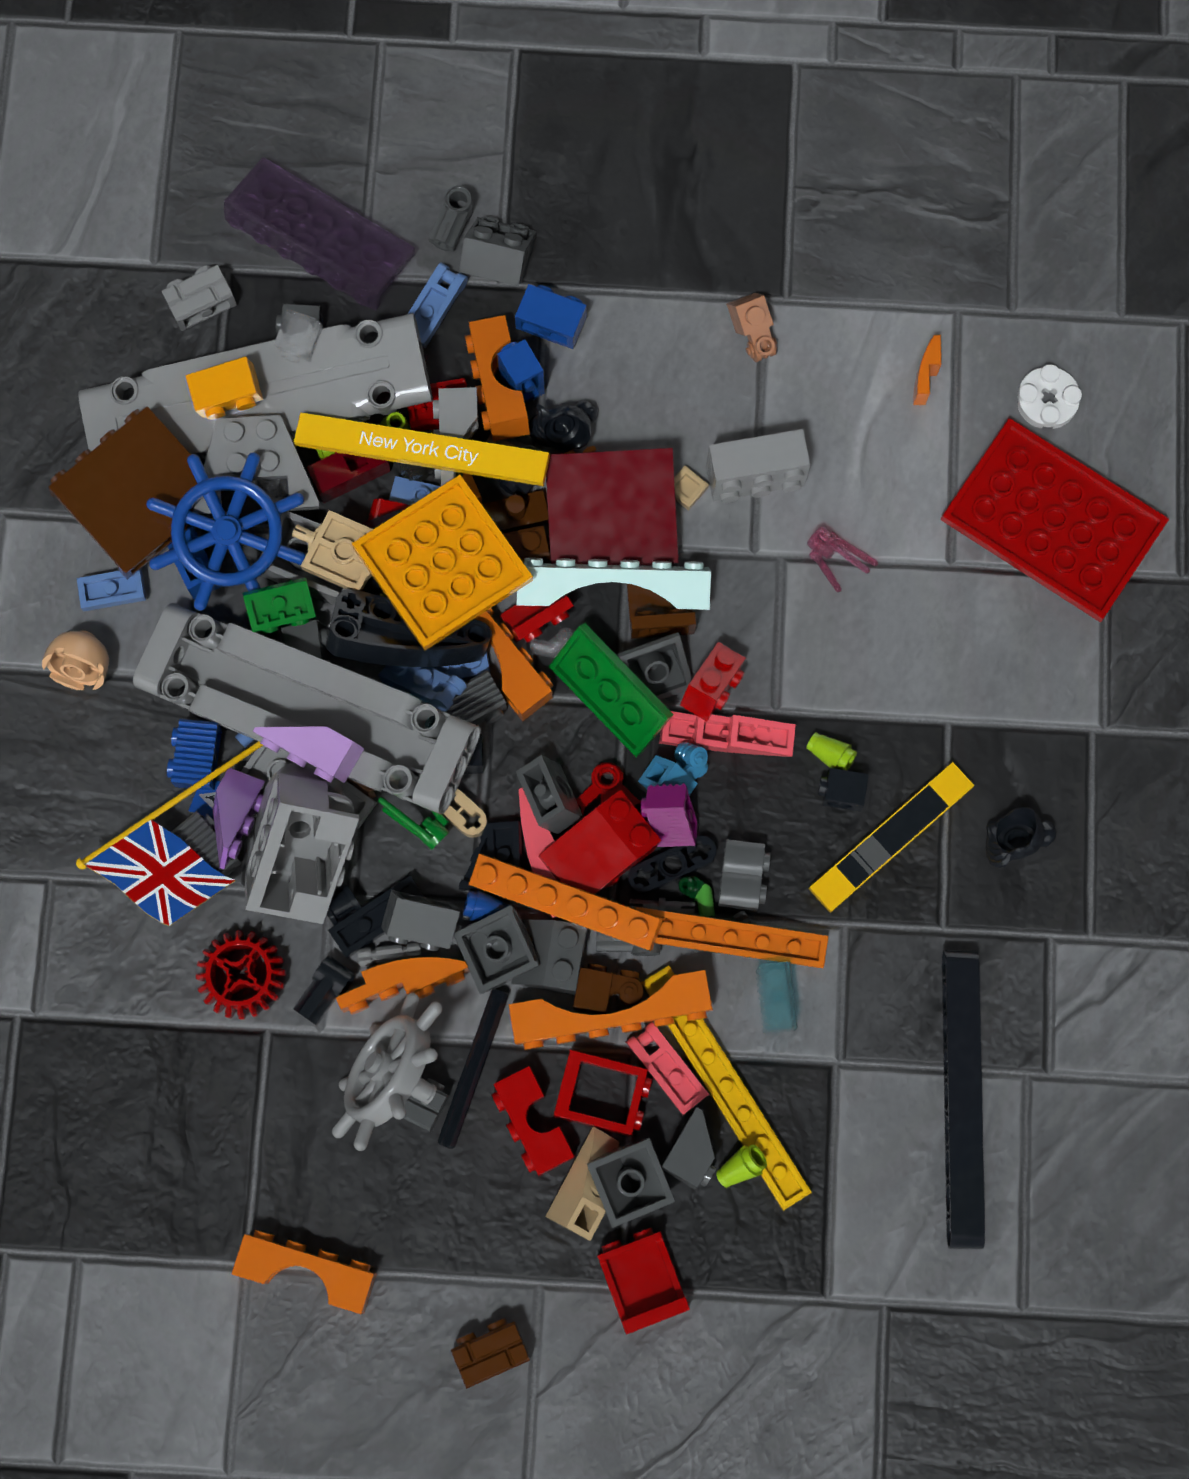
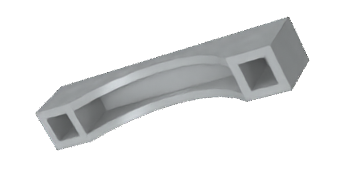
M477 387L438 388L439 400H433V419H439V430H434L433 434L470 440L479 429ZM434 469L435 479H441V486L456 477V472Z

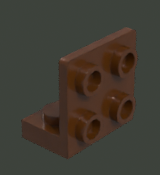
M627 584L631 639L664 637L679 633V635L695 634L696 617L693 609H677L669 601L653 591L633 584Z

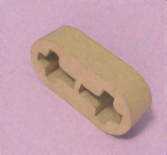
M457 788L454 800L460 807L459 810L456 811L449 805L446 812L442 815L467 837H479L488 823L486 814ZM466 812L472 818L476 815L480 816L478 819L480 827L476 829L472 826L467 829V821L462 814Z

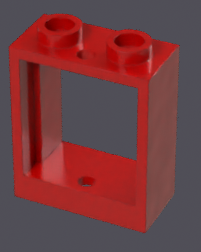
M570 1050L554 1117L631 1137L633 1130L640 1131L644 1111L638 1110L641 1097L648 1098L652 1079L646 1077L648 1069ZM581 1063L637 1077L626 1125L569 1111Z

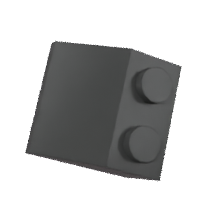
M523 919V923L536 949L540 966L512 979L511 984L575 995L587 928L578 924L557 920Z
M697 1107L661 1167L664 1172L694 1190L700 1184L704 1187L707 1186L716 1170V1167L711 1165L715 1156L704 1114Z

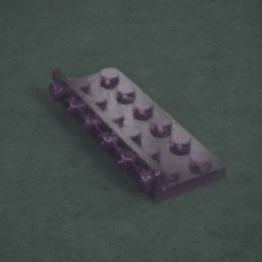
M264 157L224 200L225 220L233 228L243 230L258 243L266 244L276 250L284 259L294 261L309 274L319 276L334 289L342 290L352 296L360 305L368 306L373 310L378 309L381 295L415 255V248Z

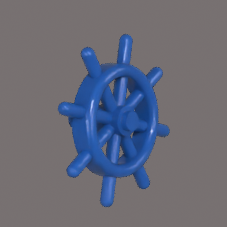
M255 452L247 456L240 478L234 476L209 478L200 458L195 454H191L187 458V463L197 484L184 494L177 506L156 498H149L146 502L149 510L172 518L171 538L174 547L152 558L149 566L153 570H159L180 560L190 573L202 580L194 601V607L199 611L206 608L214 585L233 587L245 584L248 591L260 589L257 578L270 568L276 557L301 565L306 556L303 552L281 545L282 522L280 514L302 505L304 497L300 493H295L274 503L263 489L252 482L260 462V456ZM217 491H235L227 514L216 494ZM247 496L256 501L262 508L239 519ZM204 497L214 520L194 513L191 509ZM268 520V540L245 531ZM187 523L209 533L186 543L185 525ZM240 543L263 551L262 556L250 566ZM215 544L207 568L192 556V554ZM227 549L239 572H219Z

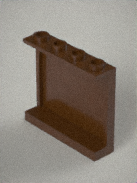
M148 406L142 411L136 409L130 413L124 420L125 425L117 431L114 429L108 431L100 439L101 444L93 451L87 449L76 458V464L68 471L63 469L55 474L50 480L51 485L48 486L52 497H56L118 566V570L127 580L172 543V518L149 510L146 506L147 500L149 498H156L177 506L184 494L197 484L187 463V458L191 454ZM221 491V501H223L224 491ZM186 523L185 531H187L192 525Z

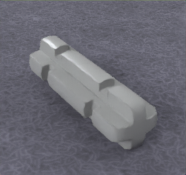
M409 943L406 947L400 944L376 947V950L371 948L359 949L357 953L358 964L361 967L373 966V963L381 965L396 960L422 957V947H420V943Z

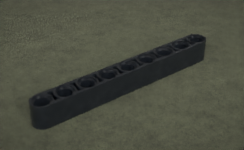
M944 949L942 954L947 1245L949 1249H983L985 1245L979 954L978 950Z

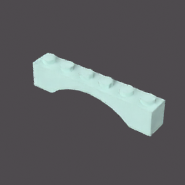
M524 558V565L532 574L533 581L517 591V605L550 606L560 597L577 588L595 583L619 582L649 589L665 598L677 609L710 610L711 570L709 567H704L703 562L687 561L684 562V567L672 566L671 561H652V566H640V561L621 560L620 565H607L608 560L589 559L588 564H575V559L559 558L556 559V564L543 563V558Z

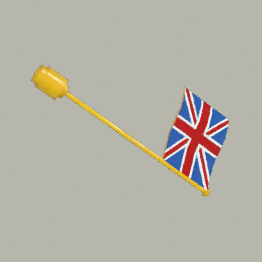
M259 741L82 860L78 858L76 866L81 870L88 867L116 885L146 914L162 924L171 926L235 882V880L211 867L181 838L152 820L263 745Z

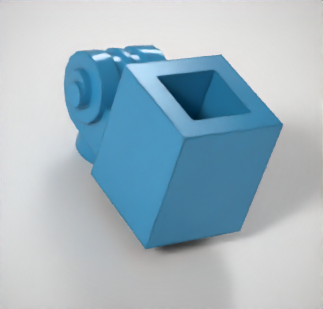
M682 742L675 750L676 763L656 755L638 782L646 789L650 785L656 786L658 784L661 787L663 784L666 786L678 784L680 786L684 783L690 796L698 784L695 780L702 777L708 770L707 751L705 748L690 742Z

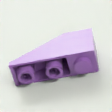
M232 768L226 771L217 787L213 806L219 866L221 869L226 868L230 858H237L243 843L241 840L242 836H249L255 821L253 816L255 812L258 813L265 784L264 780Z

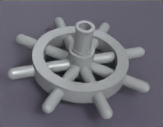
M409 993L405 998L400 1015L389 1019L381 1026L374 1024L369 1028L370 1038L359 1052L349 1076L341 1079L339 1082V1088L345 1091L344 1106L346 1112L332 1129V1134L335 1138H342L355 1121H358L361 1124L354 1141V1147L358 1151H363L367 1148L374 1127L384 1124L392 1117L398 1120L405 1117L406 1109L404 1104L410 1096L425 1105L432 1101L437 1087L420 1077L425 1065L434 1062L438 1056L437 1051L430 1048L429 1027L442 1012V1005L439 1002H432L421 1017L415 1020L413 1016L419 1002V997L415 993Z

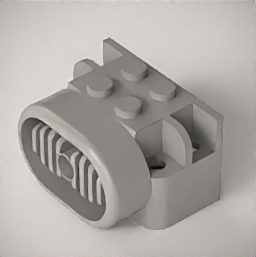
M296 763L289 764L279 769L270 778L256 817L255 840L246 867L245 910L319 924L324 923L335 888L343 883L345 874L344 862L352 857L354 849L352 838L359 821V815L353 814L354 807L352 801L347 796H344L341 781L334 778L330 783L314 774L316 767L309 763L304 768Z

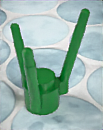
M378 798V802L384 806L382 811L417 836L430 850L449 833L444 827L449 821L442 814L432 811L436 819L433 820L429 816L418 825L385 798Z

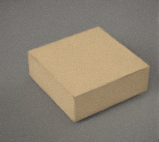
M686 466L674 477L675 500L689 511L709 488V484Z

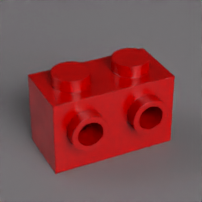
M718 642L689 683L680 706L707 722L716 708L722 710L730 697V693H728L730 687L736 689L745 674L740 669L746 658Z

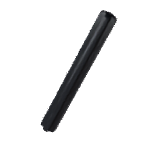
M493 989L488 998L438 1138V1144L443 1147L453 1149L456 1146L508 999V994L501 990Z

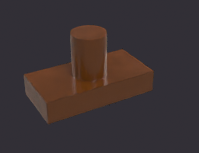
M543 490L519 496L512 495L506 499L482 504L502 534L549 523L548 509Z

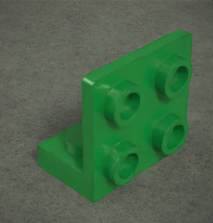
M306 577L242 593L252 632L259 631L260 634H267L278 630V626L289 623L292 626H300L308 623L310 618L316 617Z

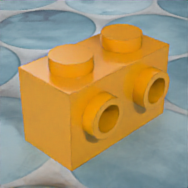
M246 356L185 375L195 412L208 420L221 418L226 415V411L235 408L237 410L253 408L256 405L255 402L263 400L254 364Z

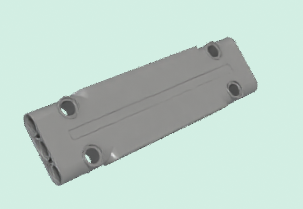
M414 313L381 321L364 320L355 327L349 325L332 326L148 369L142 372L140 377H119L113 383L78 392L87 445L91 451L101 444L100 439L112 429L117 431L125 425L124 420L130 413L136 409L142 411L148 406L190 454L197 455L200 460L205 459L207 456L216 419L208 420L195 412L185 375L245 356L254 364L263 400L255 402L256 405L247 410H237L235 408L226 411V415L221 418L281 415L291 439L295 438L300 412L364 422L370 419L369 415L378 413L389 415L400 408L433 401L421 338ZM369 332H377L378 337L373 343H364V338ZM134 388L133 396L128 400H123V394L126 389ZM380 393H391V397L387 403H376V399Z
M175 603L168 604L162 612L133 676V685L136 688L175 703L182 708H187L189 712L211 722H216L225 728L259 742L262 741L263 737L253 732L255 727L327 726L364 748L347 779L379 792L383 790L402 800H407L438 814L445 813L451 804L481 733L480 726L438 710L430 704H423L421 700L405 692L233 623L224 624L209 615L197 613ZM212 627L211 634L205 638L206 631ZM185 685L184 692L178 696L179 689ZM431 716H435L436 719L433 726L425 729L426 720ZM280 748V751H283V752L289 754L288 751H286V750ZM404 776H408L407 785L398 790L399 780Z

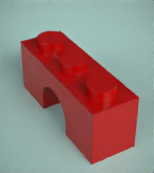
M530 1066L493 1084L497 1092L491 1094L499 1112L506 1110L512 1121L506 1124L514 1142L521 1140L526 1150L525 1153L521 1154V1157L529 1173L536 1170L538 1176H541L575 1158L560 1127L546 1133L534 1131L528 1125L527 1113L530 1107L545 1098Z

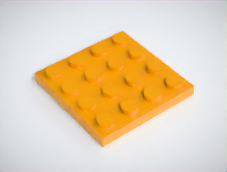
M461 475L453 478L352 543L353 549L424 651L533 581L532 574Z

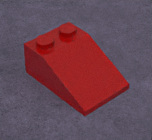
M620 789L551 844L538 857L559 882L598 894L653 852L662 840Z

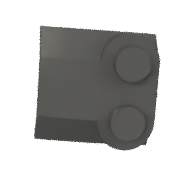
M513 905L454 933L456 942L480 994H484L494 988H499L506 982L540 966L536 949L521 917Z

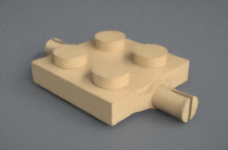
M330 510L323 523L314 532L299 524L295 526L296 530H293L292 537L308 543V552L301 564L302 570L344 589L363 591L368 579L372 575L353 549L352 543L373 529Z

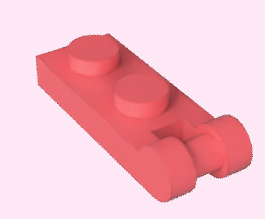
M650 1022L644 1027L645 1031L636 1038L632 1036L626 1041V1044L643 1066L648 1069L650 1075L683 1116L705 1099L709 1093L659 1029L655 1027L653 1022ZM654 1041L659 1049L649 1056L644 1048Z

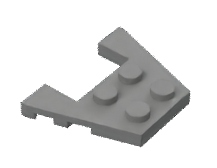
M281 415L216 419L204 464V469L209 478L217 476L240 478L247 456L255 452L260 456V462L253 481L287 479L289 496L300 493L304 497L303 504L290 511L319 509L317 496ZM217 491L216 494L222 505L221 491ZM204 497L194 505V513L205 517L212 516Z

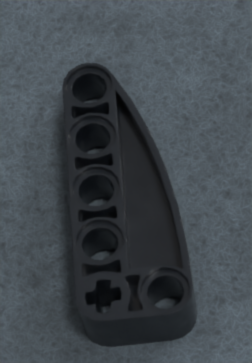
M346 589L337 596L326 647L332 655L366 663L402 667L453 666L481 660L488 648L492 631L485 622L473 619L424 651L387 597L355 589Z

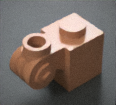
M753 293L727 303L735 332L748 337L747 354L755 362L761 361L762 358L766 359L768 356L776 355L777 341L775 337H772L769 329L774 324L765 296Z

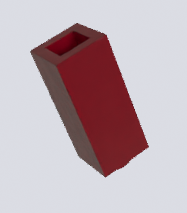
M334 453L306 467L323 504L391 472L388 461L343 453Z

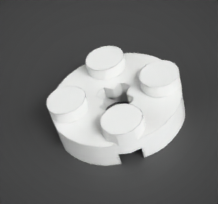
M1050 364L1043 368H1037L1025 376L1018 388L1017 406L1021 416L1032 426L1043 428V426L1053 427L1052 429L1066 425L1074 417L1078 410L1082 393L1070 374ZM1043 392L1054 394L1056 403L1053 404L1049 401L1045 404L1042 401L1044 397Z

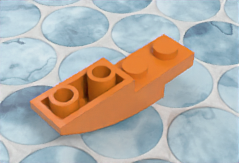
M419 957L396 960L362 971L361 973L366 984L335 998L341 1011L344 1013L350 1011V1014L353 1015L369 1008L368 1002L380 997L381 1001H385L400 994L398 989L404 987L407 995L415 993L419 999H423L435 993L434 987L446 982L447 986H452L465 979L464 974L470 971L465 961L450 958Z

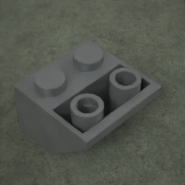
M477 217L464 237L459 272L519 286L526 273L536 231L530 230L528 226L520 223L509 225L500 223L494 217Z

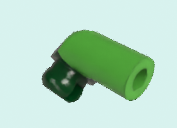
M688 875L682 877L678 884L679 890L697 902L699 916L715 917L711 887L696 876Z

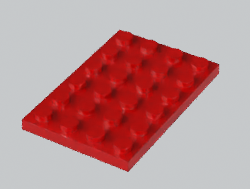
M1009 418L940 520L1101 623L1169 521V518Z

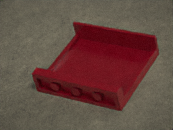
M673 448L550 455L546 473L551 564H556V559L559 558L575 559V564H588L589 559L608 560L607 565H620L621 560H638L640 565H652V561H671L672 564L679 563Z

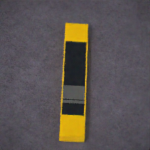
M952 762L811 885L809 890L831 913L975 785Z

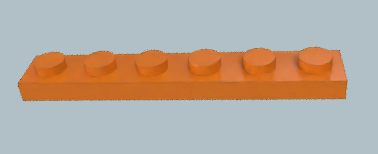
M484 854L478 855L469 882L470 886L649 951L653 950L663 920L660 917Z
M634 906L637 910L663 919L655 941L656 944L824 968L828 943L827 935Z

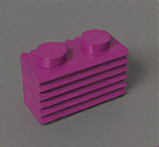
M684 783L680 786L678 784L674 786L663 784L661 787L658 784L656 786H648L647 796L641 800L642 817H648L647 823L662 840L657 847L695 846L698 822L687 786Z

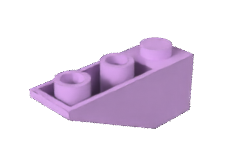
M327 726L255 727L253 730L254 733L263 737L260 744L278 753L280 748L288 751L287 759L303 768L307 763L316 767L314 774L330 783L334 778L345 783L364 750L363 747Z

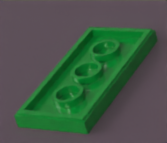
M586 623L576 629L549 665L551 670L635 757L644 752L674 715Z

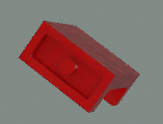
M652 1227L633 1234L635 1241L622 1246L620 1240L602 1246L603 1254L597 1256L626 1335L690 1310L661 1231L654 1234Z

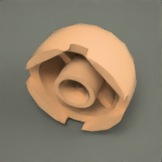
M84 630L61 633L51 641L42 659V668L44 670L47 666L51 671L49 677L65 687L84 690V685H94L93 690H96L104 684L107 676L109 655L103 643L92 633Z

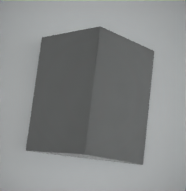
M679 633L666 636L617 655L659 700L686 691L692 680Z
M650 1138L617 1147L587 1163L612 1228L675 1202Z

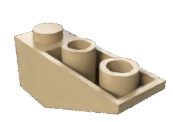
M596 1127L591 1129L545 1217L591 1241L606 1211L587 1163L617 1148L619 1141Z

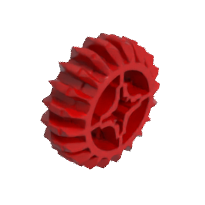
M237 930L234 941L229 933H224L225 944L221 945L218 940L214 939L212 944L216 950L213 953L208 949L203 950V954L209 958L208 962L198 961L197 966L206 969L205 973L196 974L198 981H206L205 984L198 987V992L201 994L210 992L205 997L204 1002L210 1005L217 1001L213 1008V1011L217 1014L226 1007L225 1017L229 1019L234 1016L235 1010H237L238 1018L245 1020L246 1009H249L253 1017H258L259 1012L256 1006L260 1005L264 1010L268 1011L270 1006L265 1000L268 997L274 1001L279 999V996L272 992L273 988L284 989V983L277 981L276 977L285 976L286 971L281 968L275 969L284 960L281 956L271 958L278 948L275 945H271L265 949L268 944V939L265 936L261 937L256 943L257 934L253 931H250L245 940L243 931ZM236 950H251L248 955L245 954L237 962H231L224 958ZM260 955L264 959L267 970L264 984L255 977V968L258 965L256 961ZM218 966L225 970L227 974V981L223 986L225 990L222 994L216 985ZM230 966L240 971L247 968L248 970L244 972L248 974L247 977L254 981V983L238 979L235 982L234 980L237 977L234 976V972L228 967ZM244 988H251L258 992L255 996L244 1001L231 1000L233 995H237Z

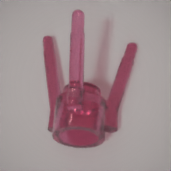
M824 526L820 527L807 542V546L812 549L809 556L818 564L836 592H841V587L822 559L823 556L830 559L837 552L866 574L870 573V569L852 554L873 566L878 565L877 560L844 541Z

